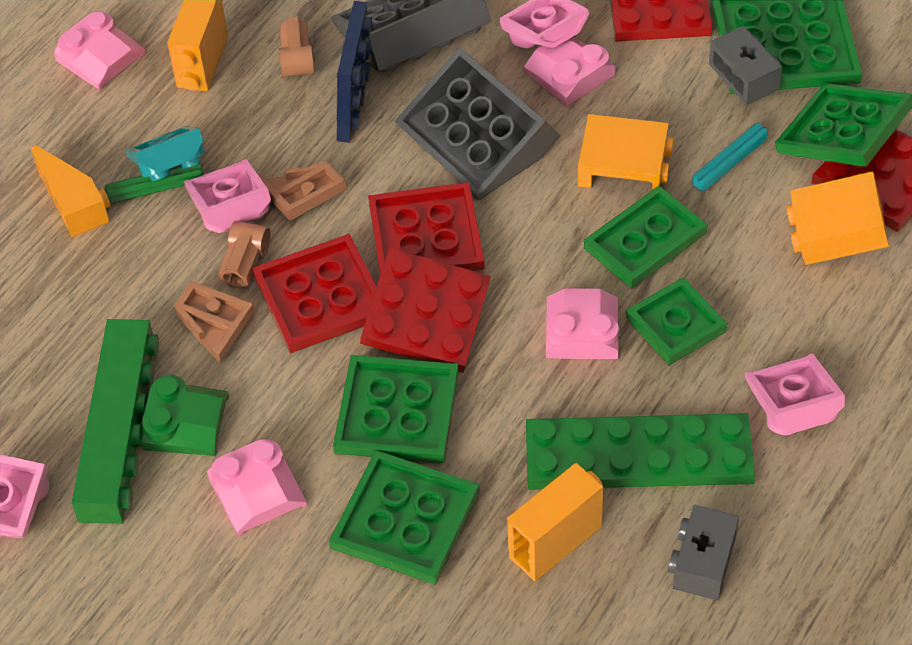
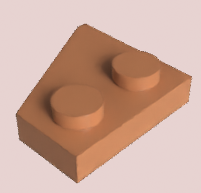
M328 162L313 164L306 168L285 169L286 176L266 179L265 173L258 174L269 190L271 202L289 221L347 190L345 179Z
M193 281L190 282L174 306L177 317L218 362L223 361L254 314L253 303Z

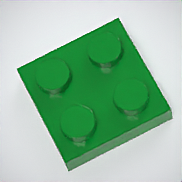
M684 277L626 310V319L669 366L727 331V322Z

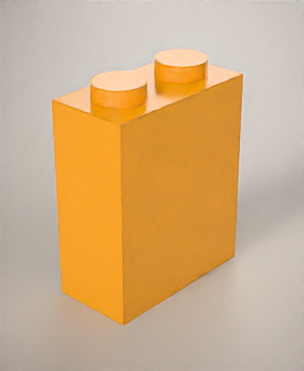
M222 0L183 1L167 42L177 88L200 91L209 90L228 39Z
M873 171L790 190L792 205H787L786 209L790 225H796V232H791V240L794 252L802 253L805 265L889 247L879 192Z
M575 463L507 517L509 558L533 581L536 582L602 527L603 485L600 479L593 472H586Z

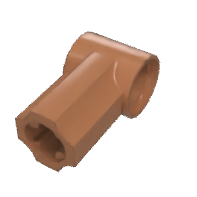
M289 17L284 23L280 24L282 48H279L282 77L315 74L312 45H309L307 22L302 21L299 17Z
M239 221L233 222L228 236V250L218 272L221 281L225 282L229 287L241 289L249 284L253 274L252 268L256 267L259 256L264 257L268 252L271 238L270 227Z

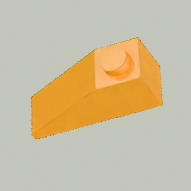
M39 146L30 147L36 169L71 238L109 223L106 209L110 208L111 205L103 188L98 190L91 177Z

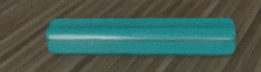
M760 123L753 124L692 175V185L700 191L707 190L767 139L768 130L766 127H763Z

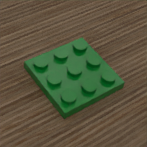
M823 83L775 141L777 153L866 167L912 109V94Z
M351 355L333 442L334 454L372 457L374 451L377 450L404 460L444 464L459 375L458 364Z
M375 450L329 539L330 549L436 585L480 493L479 484Z

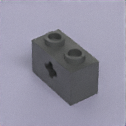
M744 26L710 42L709 65L745 105L779 90L782 74L781 63L775 56H771L762 46L760 40L753 36Z
M694 505L690 519L683 517L678 533V540L683 541L680 551L673 550L668 567V572L674 574L673 589L719 601L737 536L738 515Z

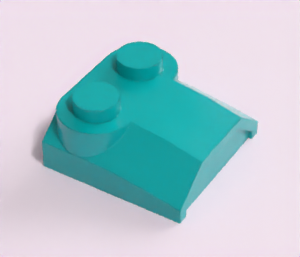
M191 126L181 127L125 150L127 157L138 165L142 177L150 176L151 181H156L170 175L169 169L180 164L184 169L202 162L200 156L206 153L202 145L204 140L199 128Z

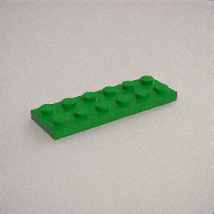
M748 413L526 419L528 490L544 489L575 463L586 472H593L602 482L603 488L754 484L755 471Z

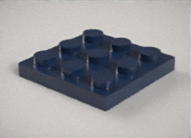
M353 2L337 72V141L350 143L352 130L359 129L361 111L357 110V108L364 105L366 86H362V84L369 82L371 63L366 62V59L369 60L372 40H367L366 36L370 37L372 17L367 16V2Z

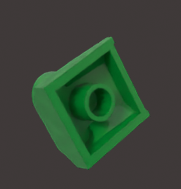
M165 375L156 379L151 385L142 419L141 444L143 450L216 456L219 430L226 400L229 398L228 391L186 385L183 379L175 375Z

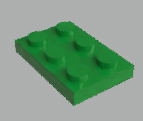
M657 186L585 238L584 249L632 289L707 233L708 224L661 186Z

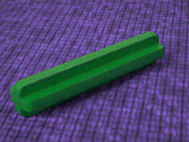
M200 163L184 169L182 166L169 169L170 175L156 181H151L150 176H137L108 183L104 186V190L112 204L185 186L184 181L200 177L204 174Z

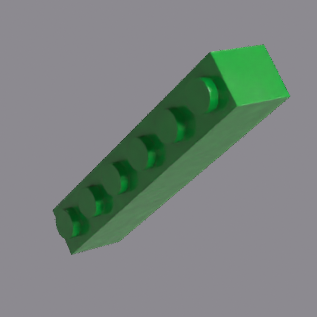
M107 319L72 497V506L78 523L123 524L125 510L132 507L133 492L130 487L131 477H136L138 472V457L135 453L136 447L142 446L141 418L144 415L148 399L146 389L147 385L153 384L154 367L151 361L152 356H157L159 351V338L157 334H153L150 320Z

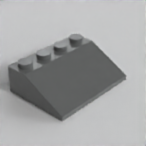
M485 0L366 1L367 16L372 17L370 37L366 36L367 40H372L369 60L366 59V62H370L371 67L378 71H390L395 69L399 62L424 56L428 49L451 44L455 37L478 32L481 30L482 25L491 22ZM352 8L331 17L333 23L344 37H346Z
M461 47L395 120L405 132L461 183L469 182L471 192L480 200L537 162L560 137L541 116Z

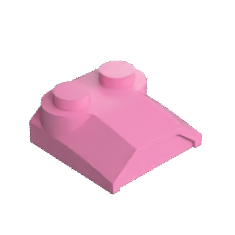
M530 0L502 16L499 20L501 28L509 33L513 45L520 48H530L537 44L555 48L581 31L589 16V11L572 0Z
M93 12L62 34L54 51L57 62L99 90L140 56L146 54L145 49L123 31L115 27L112 17L104 12Z
M572 37L555 48L541 46L536 49L525 64L524 72L567 107L615 75V65L609 61V53L604 47L596 44L587 45L579 39Z
M247 159L184 181L190 197L202 215L204 226L208 230L217 233L226 232L231 228L234 221H255L262 218L269 210V202L271 201L269 190Z
M565 288L547 297L546 358L618 359V297L602 289Z
M813 353L803 358L745 373L747 383L766 412L767 426L775 433L791 435L795 432L827 424L835 420L839 411L845 407V394Z
M258 440L223 455L215 460L212 467L207 471L208 479L238 536L296 508L307 506V502L283 457L280 445L273 440Z
M0 455V535L11 538H25L38 502L46 496L50 484L47 476L49 467L45 464Z

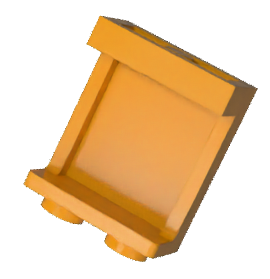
M588 114L578 163V186L591 188L594 175L648 181L652 183V190L660 186L661 182L667 183L670 163L664 161L665 157H672L674 138L668 137L669 123Z

